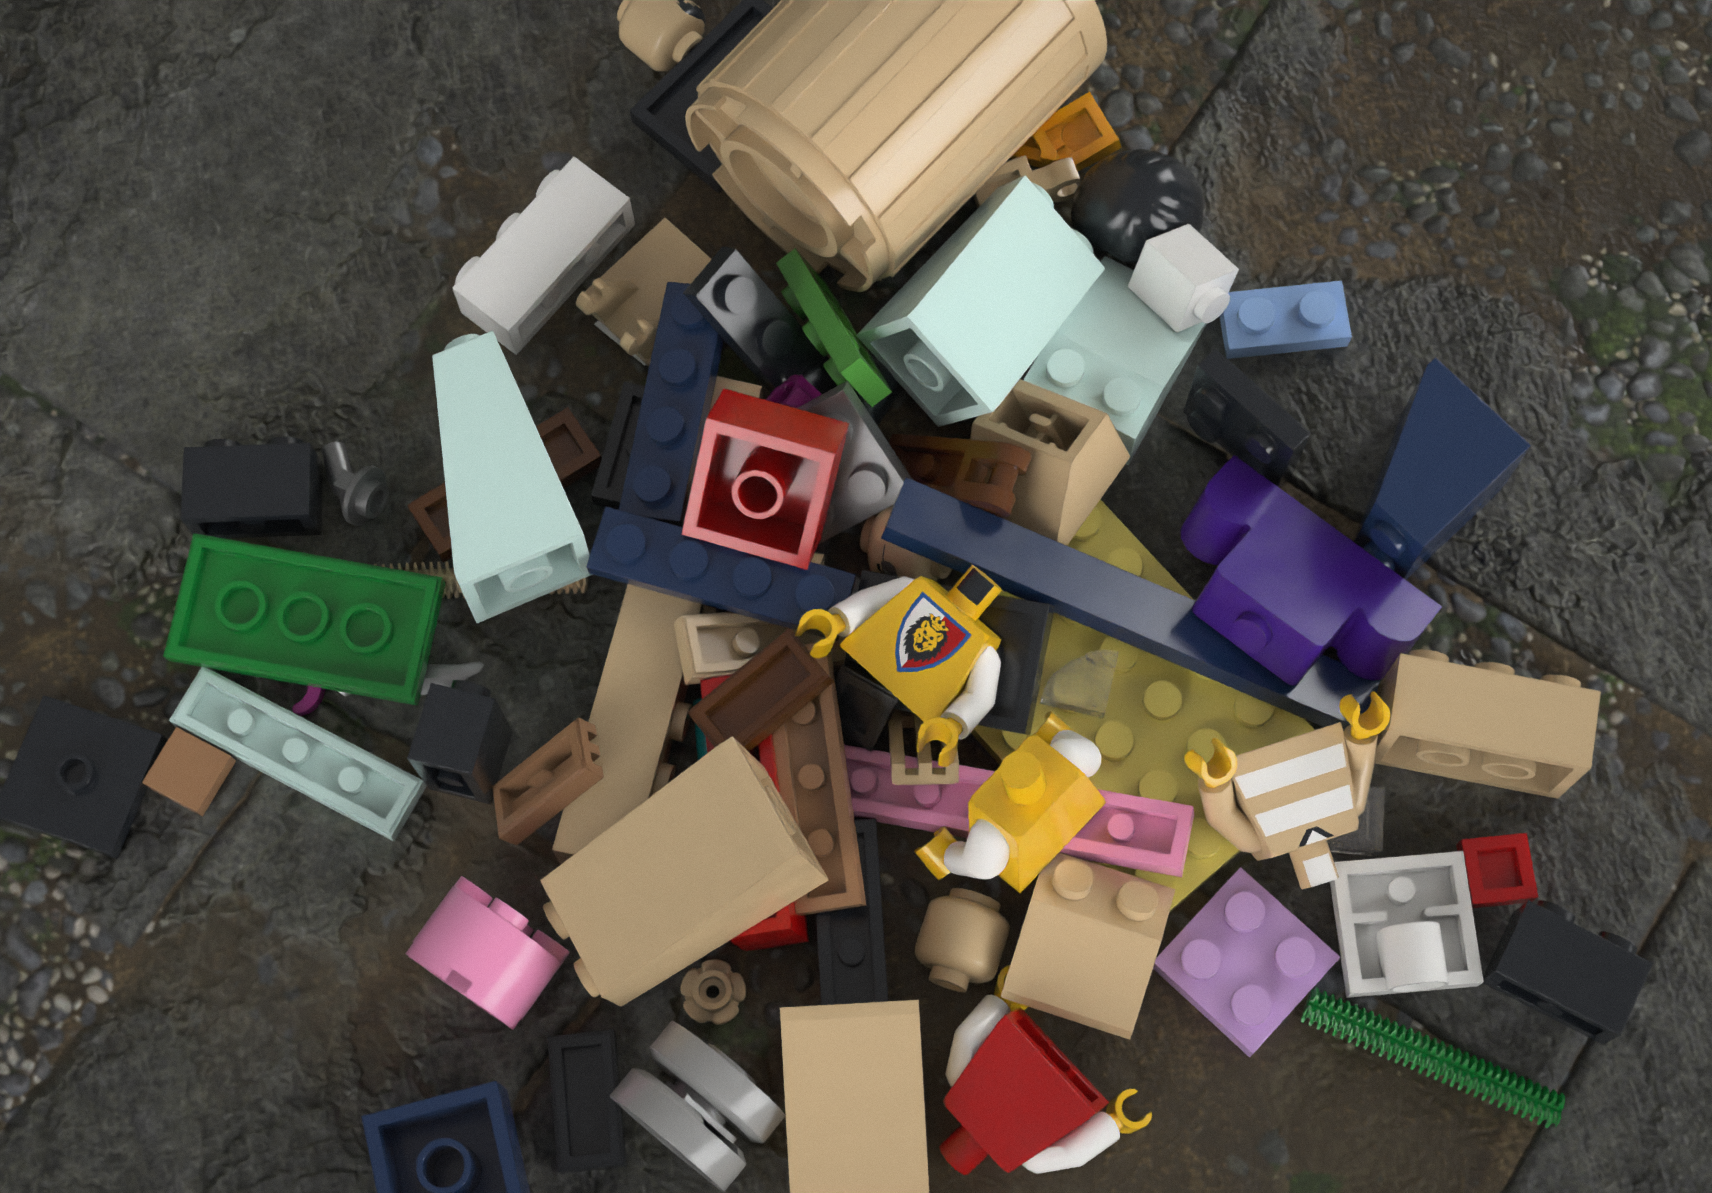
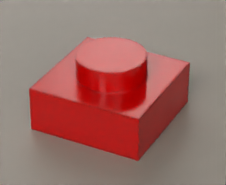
M1527 833L1461 839L1456 844L1457 851H1463L1472 909L1521 904L1528 900L1533 902L1538 898Z

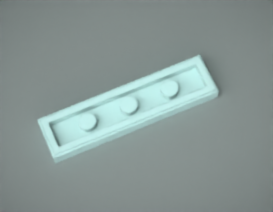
M201 667L169 719L175 727L394 842L427 787L420 778L206 667Z

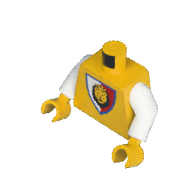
M971 565L949 592L932 579L923 576L916 579L903 576L860 590L832 606L829 611L813 609L806 612L800 619L795 636H800L809 629L821 631L826 638L815 643L810 652L812 657L818 659L826 657L831 651L837 635L846 637L839 646L924 722L918 730L917 752H921L930 741H942L946 746H944L939 754L938 765L948 767L955 760L958 739L966 738L995 704L1001 660L996 650L1000 645L1001 639L978 618L1002 589L974 565Z
M1052 711L1047 712L1044 716L1046 720L1034 734L1028 735L1026 740L1014 752L1007 755L1002 761L1001 766L970 798L968 802L969 835L967 841H957L947 828L943 826L934 832L935 837L922 847H918L914 852L938 880L950 872L978 879H991L998 875L1017 892L1021 893L1106 804L1104 797L1088 778L1093 776L1101 765V753L1098 747L1092 741L1076 733Z

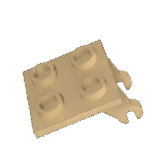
M664 218L600 278L595 279L585 292L582 291L576 300V306L586 315L592 314L620 339V347L629 355L636 354L649 366L667 282L691 284L711 261V258L667 218Z

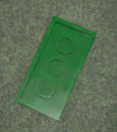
M193 533L163 657L178 663L418 706L446 582L442 577Z

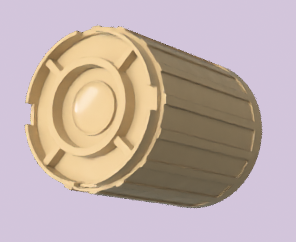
M781 0L696 87L698 99L686 111V126L697 151L701 152L710 144L722 163L712 174L713 177L741 211L766 236L787 254L796 248L818 274L827 265L844 273L845 275L837 284L841 288L850 291L862 292L868 290L876 281H881L889 276L894 277L1093 74L1106 56V30L1095 0Z

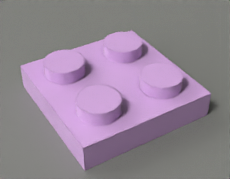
M1240 867L1159 954L1153 969L1247 1056L1251 1057L1339 960L1340 956Z

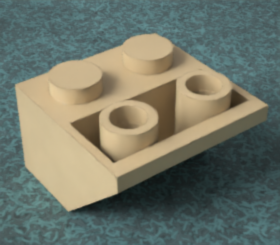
M1021 379L1018 380L993 412L977 416L972 424L970 439L1011 443L1027 450L1032 455L1026 474L1018 476L1012 493L1016 495L1017 499L1011 515L1001 518L1066 546L1130 458L1107 413ZM988 469L984 483H988L993 469Z

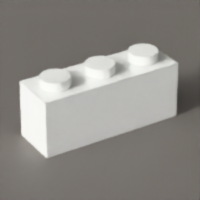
M573 157L561 171L556 169L550 172L538 187L536 198L521 214L514 213L509 216L501 225L496 235V241L481 257L475 256L471 258L459 271L452 289L461 313L487 333L493 330L497 341L517 355L634 227L635 221L630 198L576 157Z

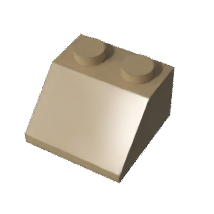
M1059 852L1038 875L1001 998L1130 1040L1162 941L1175 889Z

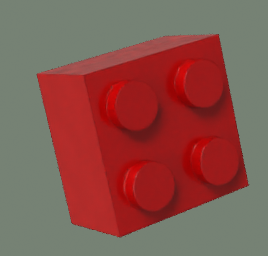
M724 388L706 417L682 535L808 570L822 538L849 423Z

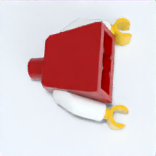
M1010 965L1000 971L994 995H986L958 1026L954 1033L945 1074L952 1088L945 1096L943 1103L961 1125L940 1144L939 1148L946 1161L963 1175H969L988 1155L1007 1173L1020 1165L1036 1174L1081 1167L1117 1142L1120 1138V1133H1133L1147 1126L1152 1119V1112H1149L1136 1122L1128 1120L1122 1112V1104L1125 1099L1138 1092L1136 1089H1127L1114 1096L1108 1102L1024 1011L1028 1006L1001 998ZM1108 1104L1106 1113L1102 1112L1101 1110Z

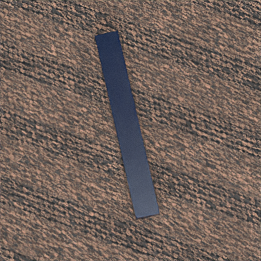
M907 477L899 490L881 539L963 574L971 565H974L1007 593L1024 600L1055 606L1054 613L1323 727L1341 722L1344 731L1350 723L1340 712L1339 704L1341 699L1351 694L1359 703L1360 714H1362L1370 706L1371 692L1375 691L1377 693L1380 680L1363 679L1350 672L1341 662L1324 655L1318 659L1297 685H1289L1198 618L1192 611L1195 600Z

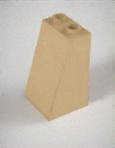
M732 736L712 749L540 881L550 898V901L543 905L550 924L563 940L570 936L581 957L573 963L581 983L592 997L595 998L601 995L602 998L622 1007L829 879L765 767Z
M919 1000L780 1008L790 1193H929Z

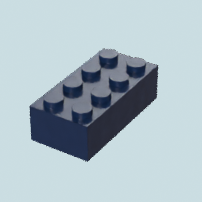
M497 1080L361 1116L377 1193H530L508 1090Z

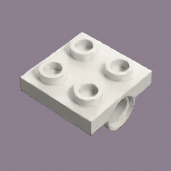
M1463 851L1334 862L1339 878L1330 881L1346 998L1477 987L1484 982Z

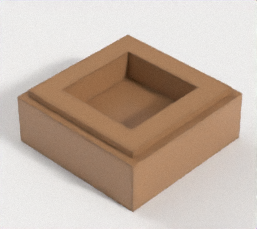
M176 727L142 783L147 788L203 817L236 760L231 755Z

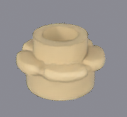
M719 959L706 960L700 968L690 969L683 977L680 987L681 994L685 996L684 1010L690 1018L698 1023L708 1021L715 1025H722L730 1022L737 1016L739 1003L744 1001L746 997V985L741 974L733 973L729 963ZM715 986L719 989V995L716 998H709L706 992L709 987Z

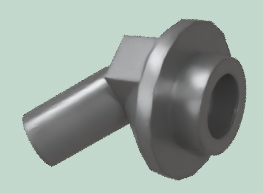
M332 442L324 445L321 453L328 482L333 493L340 498L345 520L355 526L365 524L370 519L376 518L383 511L389 496L383 470L371 465L352 473L345 444L342 442Z

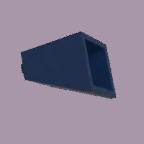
M1436 357L1426 366L1401 414L1354 543L1405 580L1502 490L1531 446Z

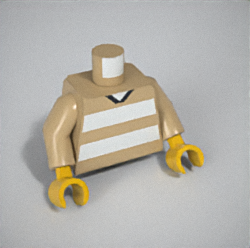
M1373 691L1370 695L1371 703L1369 708L1360 714V705L1350 694L1344 696L1339 704L1340 712L1350 723L1344 731L1341 722L1239 755H1235L1221 741L1213 738L1211 743L1214 746V754L1207 763L1193 749L1188 751L1185 755V763L1188 768L1200 777L1198 779V787L1207 823L1242 852L1251 853L1257 861L1289 853L1301 889L1317 886L1339 878L1327 840L1358 830V816L1365 810L1374 769L1377 734L1383 731L1389 723L1391 716L1389 707Z

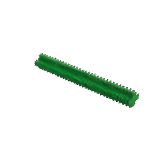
M1318 987L1311 990L1303 1010L1302 1023L1308 1017L1310 1018L1309 1026H1312L1317 1021L1316 1029L1318 1030L1325 1024V1033L1330 1028H1333L1332 1036L1341 1031V1040L1348 1034V1043L1355 1037L1357 1038L1355 1046L1358 1047L1364 1041L1363 1049L1366 1050L1371 1044V1053L1380 1048V1057L1387 1051V1060H1390L1394 1054L1396 1055L1394 1063L1397 1064L1403 1058V1067L1410 1061L1412 1062L1410 1070L1419 1065L1418 1073L1421 1074L1426 1068L1428 1069L1427 1077L1432 1072H1435L1434 1080L1443 1075V1084L1448 1079H1451L1450 1087L1459 1082L1457 1089L1459 1091L1466 1085V1094L1473 1088L1475 1089L1473 1096L1475 1098L1482 1092L1481 1100L1484 1101L1489 1095L1491 1096L1489 1102L1491 1105L1498 1099V1108L1505 1102L1507 1103L1505 1111H1508L1511 1106L1515 1107L1514 1115L1521 1109L1523 1110L1521 1118H1524L1527 1113L1531 1114L1529 1118L1531 1122L1536 1116L1539 1117L1537 1125H1540L1543 1120H1547L1545 1128H1548L1552 1123L1555 1124L1556 1128L1559 1124L1565 1105L1564 1093L1561 1092L1558 1095L1555 1089H1552L1550 1092L1548 1086L1545 1085L1541 1088L1539 1082H1536L1534 1085L1532 1079L1525 1081L1524 1076L1521 1075L1518 1078L1515 1072H1512L1510 1075L1506 1068L1503 1071L1499 1065L1494 1068L1490 1061L1486 1064L1483 1058L1477 1060L1474 1054L1472 1057H1469L1467 1051L1462 1054L1460 1048L1453 1050L1452 1045L1449 1044L1446 1047L1443 1041L1439 1044L1436 1038L1430 1040L1427 1034L1423 1037L1420 1031L1414 1033L1411 1027L1407 1030L1404 1024L1398 1026L1395 1020L1393 1023H1390L1388 1017L1383 1020L1381 1014H1378L1376 1017L1373 1011L1367 1013L1364 1007L1360 1010L1357 1004L1351 1006L1348 1000L1344 1003L1341 997L1337 1000L1334 994L1328 996L1325 990L1322 993L1319 992Z

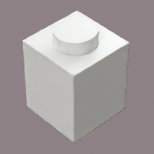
M1187 224L1146 240L1128 288L1177 333L1201 322L1210 323L1224 312L1230 302V295L1228 293L1239 269L1196 229Z

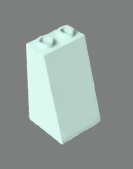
M1025 175L998 187L856 336L890 371L898 383L938 427L993 412L1005 399L1101 275L1105 267L1094 256L1093 247L1088 239L1077 230L1071 229L1057 213L1050 195L1041 186L1032 183Z
M493 330L480 336L477 334H467L452 340L446 345L444 351L432 355L454 574L476 623H480L593 574H590L586 568L590 555L583 531Z

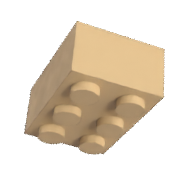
M1412 650L1409 652V655L1400 653L1380 682L1377 691L1379 697L1389 707L1391 716L1386 728L1377 734L1374 763L1558 799L1592 767L1601 691L1581 688L1579 680L1564 675H1545L1540 680L1514 675L1515 670L1512 667L1501 663L1481 662L1471 667L1450 663L1447 655L1432 650Z

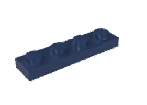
M667 282L619 510L683 527L706 417L710 412L724 340L683 294L690 284Z
M606 506L586 566L588 572L593 575L797 630L800 619L806 612L813 609L829 611L832 606L850 597L856 581V574L812 562L808 570L685 536L682 535L683 527ZM809 629L805 631L806 633L826 638L819 630ZM839 635L836 636L835 641L839 640Z

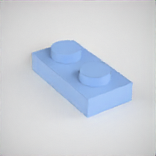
M1342 280L1229 292L1230 302L1219 316L1227 359L1347 347L1352 338Z

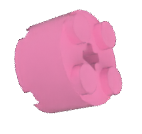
M460 876L412 941L413 944L405 954L454 990H457L474 1002V1004L514 1030L570 952L540 930H537L533 937L530 938L534 930L527 925L529 922L527 918L500 899L495 898L493 900L490 895L478 886Z

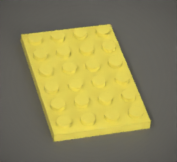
M1101 499L1067 545L1193 599ZM1003 590L998 594L1001 596L1022 599ZM1053 614L1030 735L1034 734L1044 723L1046 713L1052 711L1076 733L1092 741L1098 747L1101 753V765L1093 776L1088 777L1097 789L1194 807V819L1182 877L1089 861L1175 889L1170 913L1241 852L1207 823L1198 787V779L1200 777L1186 765V753L1193 749L1207 763L1214 754V746L1211 743L1213 738H1217L1231 749L1235 755H1239L1314 731L1315 729L1304 718L1062 615ZM977 725L971 731L972 735L1000 766L1004 758L1014 752L1028 736Z

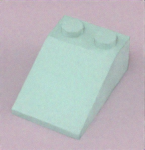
M1104 256L1101 260V264L1105 267L1104 271L1039 353L1024 381L1107 413L1130 455L1126 465H1129L1207 323L1201 322L1176 333L1128 288L1134 270Z

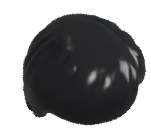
M1136 149L1133 151H1121L1107 156L1091 167L1075 191L1071 210L1074 230H1077L1088 239L1094 251L1107 252L1120 260L1137 264L1146 240L1190 224L1199 232L1204 219L1205 201L1195 176L1181 162L1157 151Z

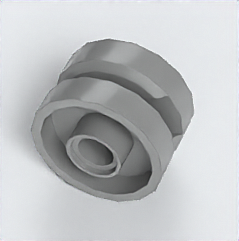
M672 1020L650 1046V1052L653 1061L675 1081V1084L669 1081L664 1084L646 1070L632 1068L611 1093L610 1098L692 1169L719 1190L725 1192L746 1166L743 1152L733 1144L737 1138L724 1128L723 1125L726 1124L749 1142L764 1143L786 1115L755 1085L757 1082L737 1063L710 1043L707 1045L686 1028Z

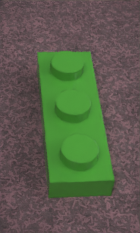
M794 248L776 262L788 283V286L781 290V293L802 320L808 317L809 321L802 326V329L821 355L824 357L827 354L830 355L831 358L823 363L836 385L838 386L848 381L851 387L873 407L892 393L863 342L856 336L857 332L826 281L800 252Z

